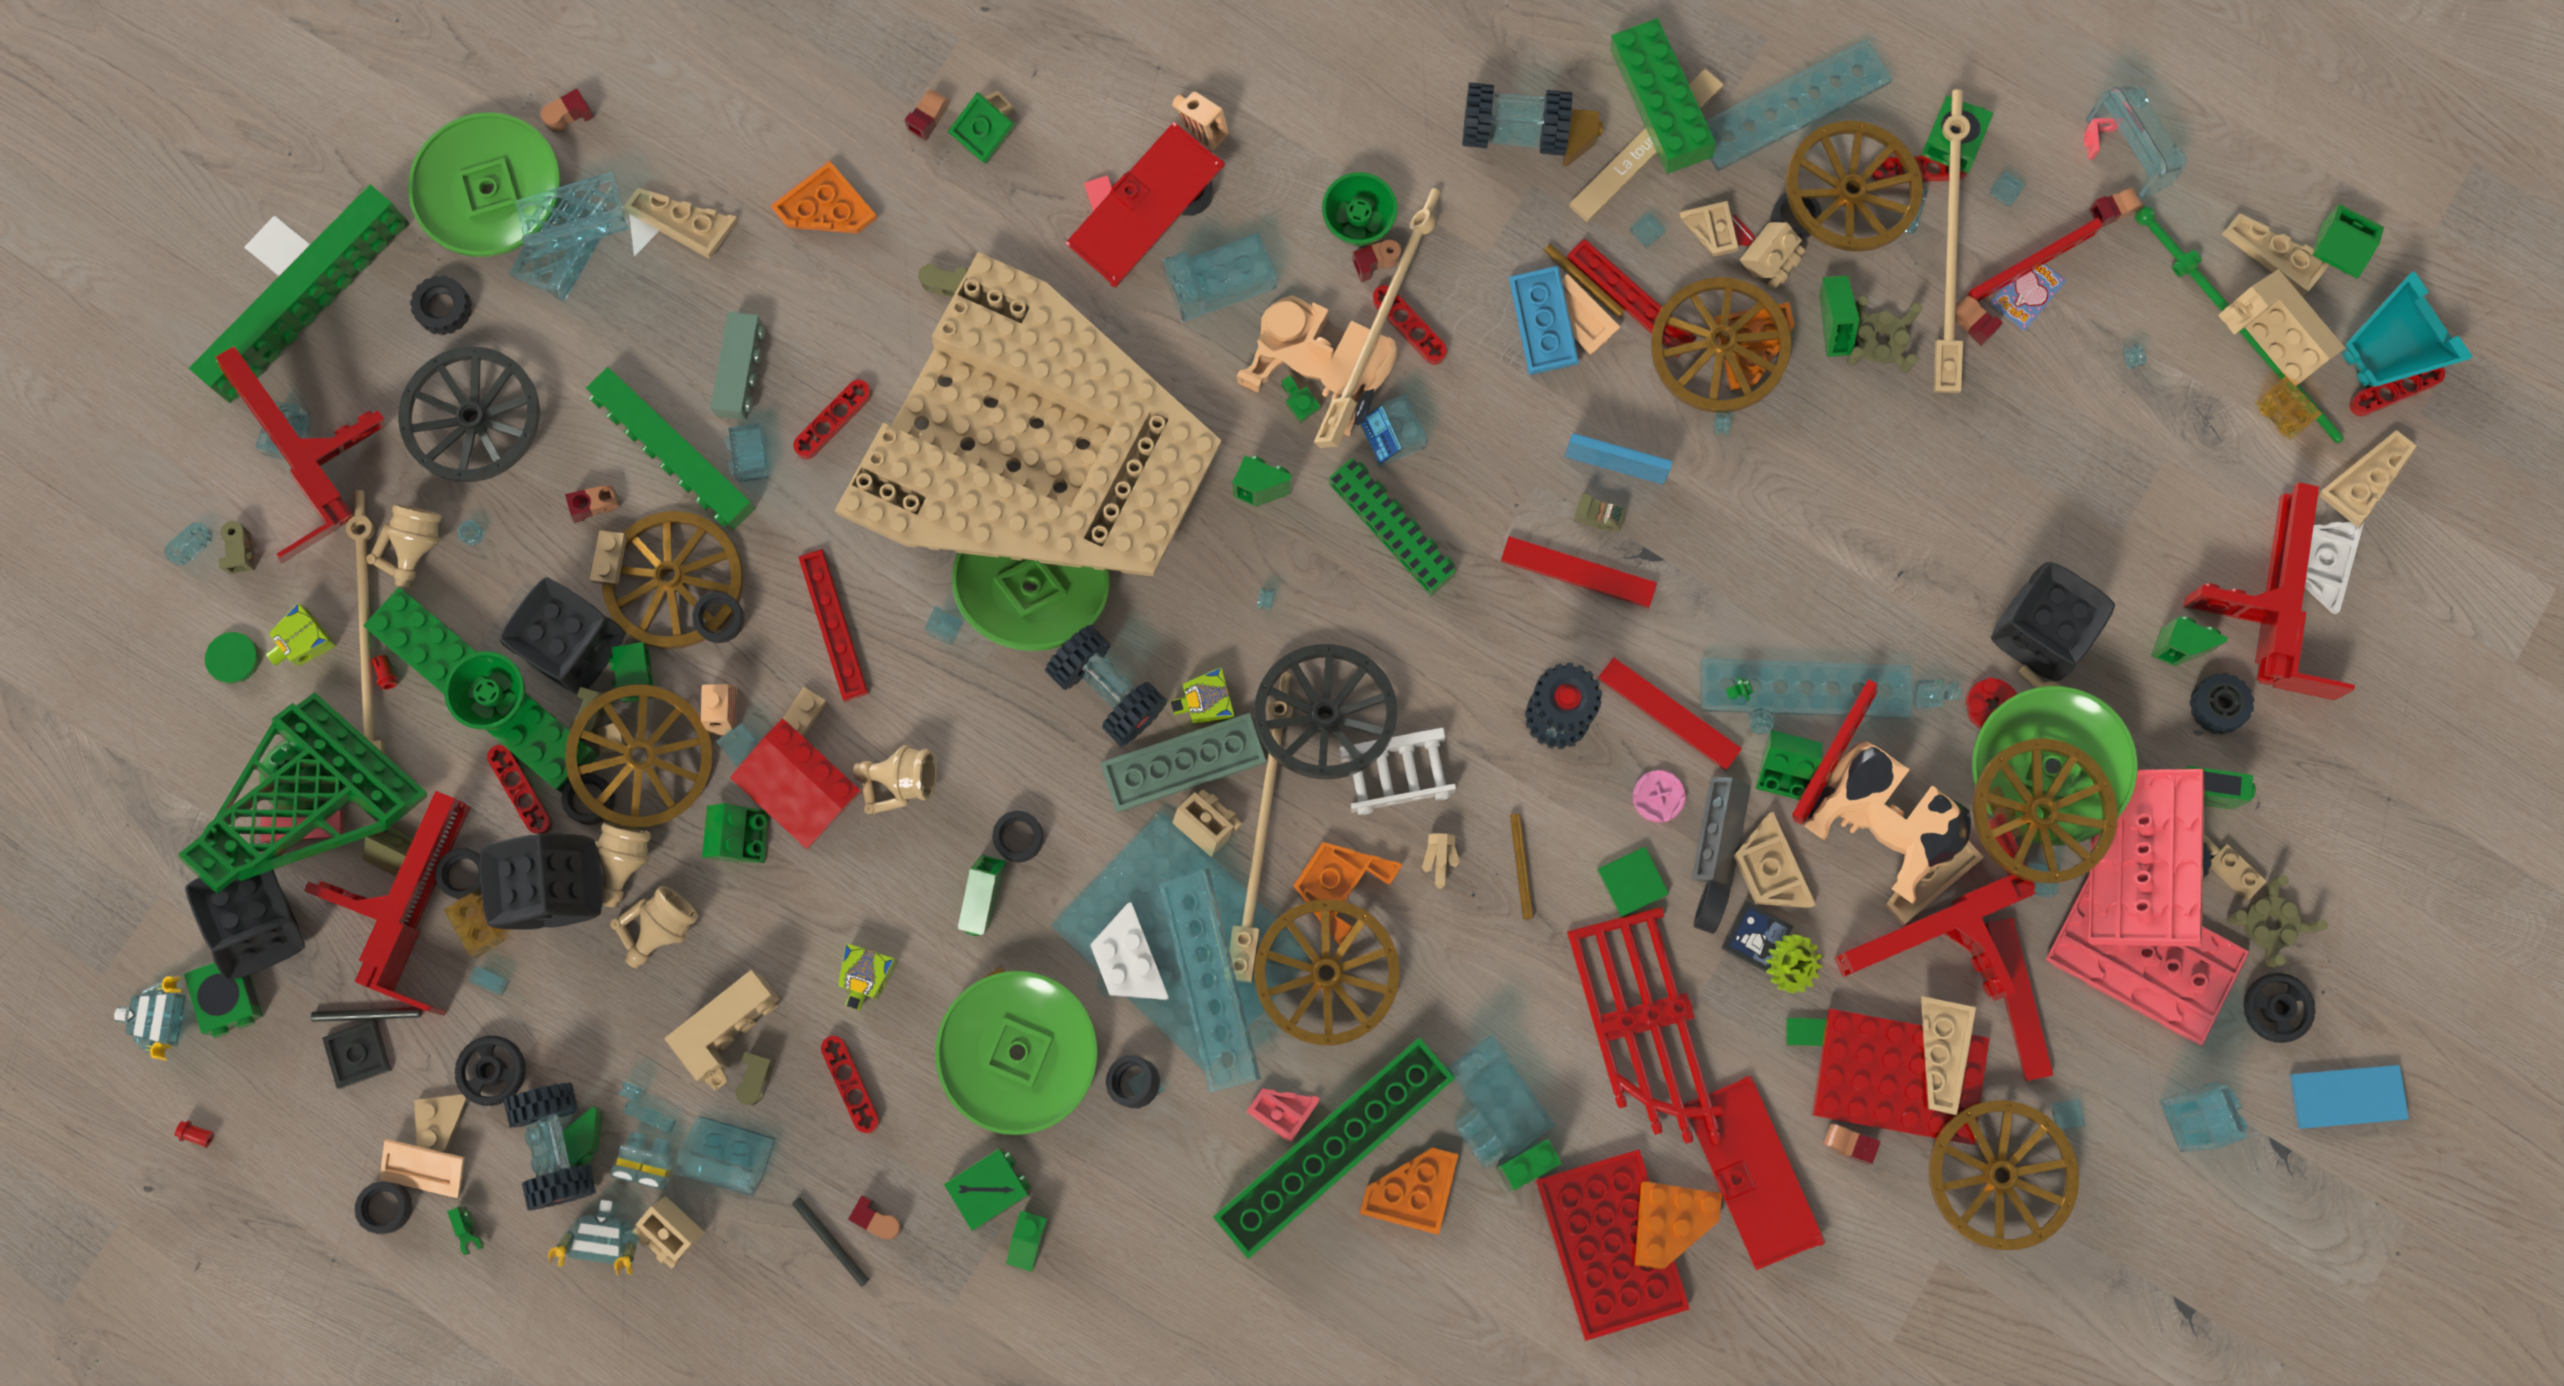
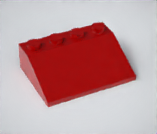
M783 718L764 736L729 777L806 849L862 793L854 783Z

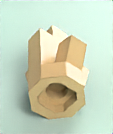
M1441 833L1428 835V847L1422 869L1424 872L1431 871L1435 859V887L1438 889L1445 886L1447 859L1449 866L1457 867L1460 862L1455 848V835Z

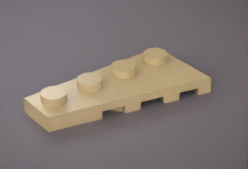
M638 188L624 205L625 212L708 259L712 257L738 223L736 216L729 214L728 216L721 215L716 210L706 208V210L692 206V203L682 201V203L673 201L668 196Z
M2240 213L2222 233L2223 236L2272 273L2279 269L2302 296L2308 293L2329 266V264L2312 256L2314 248L2307 245L2302 247L2290 241L2291 237L2284 234L2277 235L2271 232L2268 226Z
M2396 430L2320 492L2319 497L2360 529L2413 455L2416 445Z
M1968 840V843L1961 852L1952 856L1937 868L1930 870L1917 883L1915 889L1916 900L1913 904L1894 892L1885 907L1904 926L1984 857Z
M1921 996L1928 1109L1957 1115L1976 1007Z

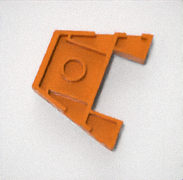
M1322 842L1293 885V888L1305 903L1323 899L1346 902L1366 871L1390 886L1403 865L1399 862H1392L1377 856H1370L1355 852V850ZM1321 911L1314 912L1315 916L1321 922ZM1329 911L1330 935L1340 946L1353 927L1337 917L1338 912Z

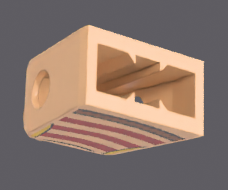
M1192 92L1187 98L1179 94L1173 100L1172 106L1178 110L1184 128L1212 151L1230 134L1222 108L1197 92Z
M729 684L702 685L701 722L705 729L708 730L710 736L736 735L737 686Z

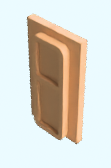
M1567 274L1561 280L1573 337L1592 355L1620 329V326Z
M386 1139L383 1147L380 1180L458 1198L461 1191L465 1157Z

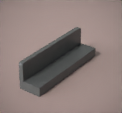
M1711 777L1692 874L1693 880L1698 882L1714 880L1728 885L1730 888L1732 887L1736 867L1734 854L1740 846L1750 793L1749 785L1730 777Z

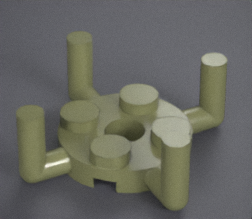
M1860 296L1855 304L1859 320L1862 323L1857 330V347L1852 350L1847 358L1848 364L1855 365L1863 358L1871 362H1881L1883 364L1894 361L1903 372H1909L1917 362V357L1910 354L1905 358L1902 355L1909 341L1906 326L1912 323L1922 311L1921 304H1913L1909 312L1899 319L1888 311L1869 315L1864 309L1868 299L1865 296ZM1877 333H1884L1888 337V343L1881 344L1877 342L1875 335Z
M2286 875L2270 879L2268 882V896L2255 901L2246 912L2239 910L2227 916V921L2230 924L2244 925L2247 935L2256 942L2255 944L2260 948L2266 949L2265 965L2268 968L2285 964L2286 958L2283 955H2277V950L2295 943L2300 932L2315 933L2328 927V923L2324 919L2314 922L2301 921L2297 906L2279 897V887L2289 883V878ZM2269 916L2277 919L2278 928L2276 930L2268 928L2266 920Z

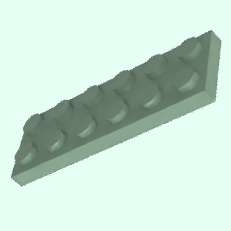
M1247 713L1100 762L1116 813H1120L1266 764V759L1251 715Z

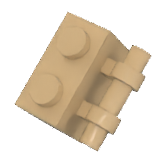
M1769 222L1740 258V262L1753 277L1771 278L1768 286L1776 290L1780 284H1784L1787 280V274L1793 267H1797L1801 262V256L1805 253V249L1799 246L1802 240L1788 223Z
M1203 789L1199 794L1193 793L1177 808L1172 823L1212 857L1229 841L1233 829L1237 831L1243 823L1236 817L1237 814L1233 810H1227L1218 802V797L1214 794L1210 795Z
M667 1196L653 1204L637 1222V1227L632 1231L639 1238L638 1242L643 1247L647 1245L657 1255L656 1259L661 1263L665 1262L671 1269L678 1264L679 1259L688 1253L705 1233Z

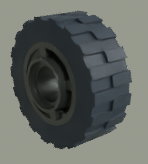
M2228 673L2214 674L2206 678L2191 694V714L2194 715L2197 724L2199 723L2203 729L2209 730L2211 733L2226 734L2227 732L2235 731L2252 716L2251 712L2254 711V697H2252L2250 687L2248 688L2246 683L2238 679L2237 676H2231ZM2218 699L2225 702L2226 708H2222L2218 704Z

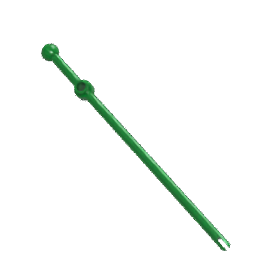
M2144 206L2135 214L2136 222L2141 226H2147L2176 259V263L2171 266L2173 272L2180 278L2185 274L2190 275L2221 312L2229 306L2228 302L2197 268L2198 264L2202 262L2200 255L2195 250L2184 253L2154 219V209L2149 206ZM2246 328L2239 331L2336 443L2342 442L2344 439L2343 434L2299 384L2295 387Z

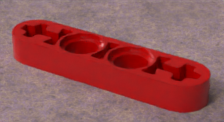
M1914 156L1921 172L1922 182L1949 181V166L1933 161L1925 156ZM1888 157L1871 176L1874 181H1879L1905 173L1902 171L1903 165L1897 157ZM1930 163L1938 165L1940 172L1938 174H1931L1927 170V165ZM1881 166H1884V169L1888 171L1886 175H1883L1882 171H1878ZM1961 171L1960 180L1964 179L1968 173Z
M1381 285L1374 290L1372 300L1378 311L1383 302L1379 301V294L1386 295L1389 288L1387 285ZM1397 294L1392 304L1393 307L1386 319L1429 364L1438 365L1442 363L1447 353L1446 345ZM1398 310H1403L1408 314V319L1404 322H1399L1395 320L1394 313ZM1415 328H1420L1424 330L1425 337L1421 340H1416L1411 336V331ZM1429 338L1432 339V340H1430V344H1429V345H1430L1434 350H1436V349H1438V348L1440 349V353H1439L1440 356H1439V357H1438L1436 354L1433 355V356L1430 355L1431 349H1430V347L1426 344V343L1428 342Z
M2442 367L2404 378L2413 381L2415 385L2413 391L2404 388V379L2365 389L2351 398L2349 403L2350 410L2353 414L2363 417L2415 396L2441 383L2445 378V370ZM2427 373H2435V378L2430 377L2422 382V377ZM2382 388L2390 390L2392 394L2391 400H2385L2381 397L2380 390ZM2370 398H2373V402L2368 404L2366 407H2360V401L2364 402L2369 400Z
M854 380L849 383L796 437L793 443L796 454L806 460L816 456L869 402L872 394L869 385L863 380ZM856 388L859 390L863 389L864 395L862 397L860 395L855 397L854 390ZM847 396L850 400L853 399V402L855 404L854 406H852L851 403L847 399H845ZM838 405L848 406L846 415L841 417L835 415L834 411ZM824 422L830 424V431L827 434L821 435L817 433L819 424ZM811 433H813L814 436L818 440H820L818 443L815 441V439L812 440V437L810 436ZM803 442L805 444L810 442L811 449L809 451L802 450L800 445Z
M504 745L493 746L487 754L488 762L526 828L536 835L547 834L552 828V818L517 758ZM498 752L506 754L503 758L510 767L505 768L501 762L495 761L498 758ZM513 772L519 773V783L515 786H509L507 783L508 775ZM525 794H531L533 803L527 808H522L520 806L521 797ZM535 812L537 817L545 819L542 822L543 827L541 829L533 827L536 824V820L530 813Z
M828 1036L821 1043V1052L852 1122L861 1133H873L879 1127V1115L847 1044L838 1036ZM831 1041L835 1044L840 1043L841 1047L837 1049V1052L841 1058L846 1055V1060L838 1061L834 1065L832 1064V1061L837 1059L834 1053L827 1052ZM842 1065H849L852 1069V1075L847 1080H841L838 1077L837 1072ZM859 1089L863 1093V1099L859 1104L854 1105L850 1103L848 1096L852 1090ZM866 1104H868L869 1108L864 1109L865 1114L874 1119L870 1122V1128L860 1125V1122L863 1121L861 1112L854 1113L855 1109L863 1108Z

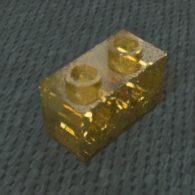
M2286 376L2255 402L2260 413L2269 418L2276 425L2279 433L2287 436L2290 440L2322 414ZM2273 396L2280 399L2281 405L2274 401ZM2291 415L2296 416L2299 423L2294 422Z
M471 893L444 909L470 956L477 958L505 941L501 935L504 932L503 929L493 928L487 924L483 911L482 897ZM474 906V916L470 919H467V909L469 907ZM487 929V938L480 942L478 939L480 931Z

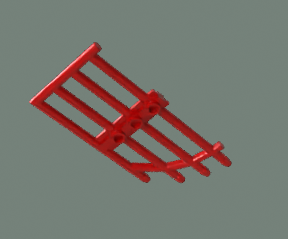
M1662 907L1567 931L1618 1108L1627 1107V1100L1623 1095V1092L1626 1091L1645 1105L1649 1121H1651V1128L1655 1135L1663 1133L1658 1111L1677 1118L1685 1144L1693 1142V1134L1690 1131L1688 1118H1705L1712 1143L1714 1145L1722 1143L1716 1117L1724 1115L1721 1105L1712 1106L1687 1023L1688 1020L1695 1019L1692 1005L1687 993H1678L1657 919L1664 917ZM1643 922H1647L1669 996L1656 1001L1652 999L1631 927ZM1620 928L1643 1002L1641 1005L1629 1008L1626 1005L1605 933ZM1593 935L1596 936L1617 1011L1603 1015L1600 1011L1580 941L1582 938ZM1677 1023L1701 1107H1684L1661 1027ZM1651 1030L1672 1104L1653 1097L1635 1034ZM1625 1037L1640 1088L1618 1073L1609 1041Z

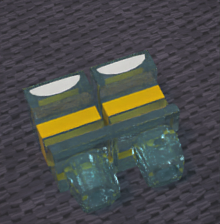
M631 1131L626 1145H620V1154L616 1166L612 1168L610 1177L666 1190L674 1158L669 1156L672 1141L655 1138L651 1152L643 1150L647 1135Z

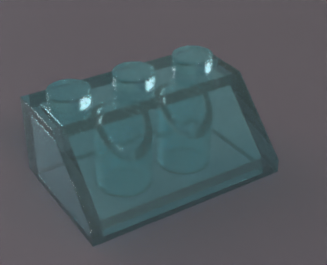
M699 1115L678 1150L676 1174L754 1197L763 1180L775 1144V1138Z

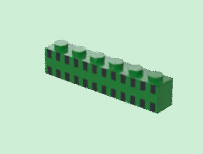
M1351 458L1329 477V485L1427 593L1433 596L1454 578L1456 572L1454 562L1447 555L1442 556L1439 553L1435 541L1429 536L1425 537L1419 531L1421 527L1412 517L1408 519L1402 512L1404 509L1396 499L1391 500L1385 494L1387 491L1382 483L1378 480L1375 482L1368 475L1369 470L1361 461L1357 463Z

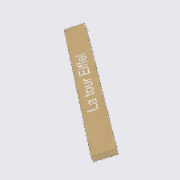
M1704 69L1689 84L1700 110L1724 85L1707 69ZM1646 128L1570 203L1569 207L1587 223L1657 154Z

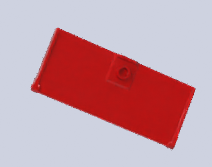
M1173 121L1131 170L1123 174L1113 185L1110 193L1065 242V245L1104 277L1112 287L1116 288L1226 164Z
M1745 1076L1744 1079L1709 1093L1712 1106L1721 1105L1724 1115L1716 1117L1722 1143L1717 1145L1712 1143L1705 1118H1689L1711 1168L1720 1193H1722V1198L1729 1209L1756 1271L1809 1248L1823 1246L1826 1241L1799 1185L1754 1084L1755 1082L1752 1076ZM1699 1098L1685 1103L1684 1107H1701Z

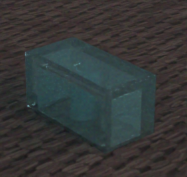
M475 966L468 982L503 996L510 982Z

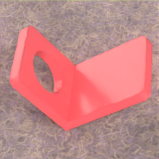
M2121 118L2092 119L2084 134V146L2088 147L2089 160H2093L2100 151L2098 132L2115 131L2122 122ZM2103 124H2111L2109 126H2100Z

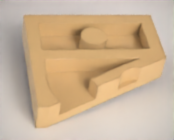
M1728 201L1679 212L1682 222L1713 257L1738 251Z
M463 1094L414 1100L417 1146L447 1152L453 1140L452 1134L460 1123L461 1119L459 1117L464 1105L469 1100Z

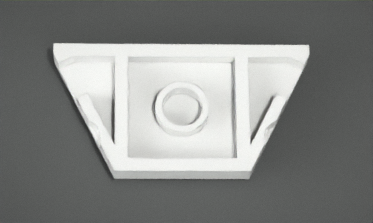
M2351 522L2314 525L2305 589L2333 614H2337L2341 610L2364 523L2360 529Z
M1131 902L1127 903L1090 944L1109 995L1167 1000L1169 997Z

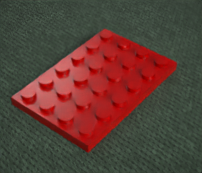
M1828 1009L1812 1116L1937 1138L1942 1128L1955 1115L1928 1109L1923 1025ZM1971 1034L1957 1114L1981 1102L1989 1046L1988 1037ZM1967 1123L1959 1128L1950 1140L1968 1145L1975 1144V1138Z
M1640 1149L1535 1180L1584 1341L1690 1310L1675 1260L1664 1269L1635 1265L1641 1182H1650Z

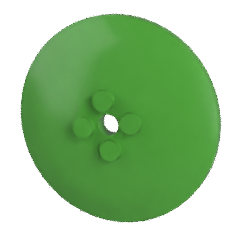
M476 113L463 116L438 129L418 151L408 180L410 206L418 224L425 233L447 250L472 257H489L505 254L532 240L552 217L561 191L559 163L546 139L534 127L523 120L500 113ZM485 185H494V190L490 194L482 193Z
M958 553L953 565L952 589L955 602L964 619L982 636L1004 647L1023 651H1042L1063 646L1080 629L1085 628L1087 625L1093 626L1097 622L1107 602L1109 574L1108 569L1095 570L1093 567L1085 566L1079 568L1039 563L1036 560H1013L1011 557L999 556L997 558ZM1030 583L1034 584L1037 589L1030 592L1026 591L1023 586Z
M2038 687L2008 699L1985 721L1973 749L1972 774L1975 787L1986 765L2004 749L2029 739H2054L2071 744L2089 755L2104 771L2112 786L2117 804V819L2125 810L2133 794L2137 779L2136 749L2130 732L2122 719L2102 700L2089 693L2070 687ZM2031 751L2018 754L2007 762L2033 797ZM2041 751L2043 797L2058 772L2055 774L2047 772L2045 769L2046 761L2050 758L2058 760L2061 769L2067 757L2053 752ZM2075 763L2052 801H2058L2094 785L2088 774ZM1999 769L1990 785L1988 793L2026 804L2002 770ZM2098 792L2058 809L2060 813L2103 820L2102 804ZM1987 802V812L1992 818L2002 814L2006 823L2022 816L2021 812ZM2037 807L2036 813L2038 817L2043 819V810ZM2055 821L2078 843L2090 839L2101 832V829ZM2024 824L2010 831L2013 835L2023 839L2028 825ZM2037 828L2032 842L2041 844ZM2048 829L2052 846L2066 845Z
M1025 971L994 974L977 981L963 991L951 1004L941 1022L935 1049L936 1067L940 1083L955 1108L967 1119L984 1129L1011 1135L1038 1132L1066 1118L1087 1094L1095 1075L1098 1056L1095 1029L1088 1012L1079 999L1059 982L1041 974ZM1016 1044H1020L1025 1048V1056L1021 1060H1015L1011 1056V1049Z

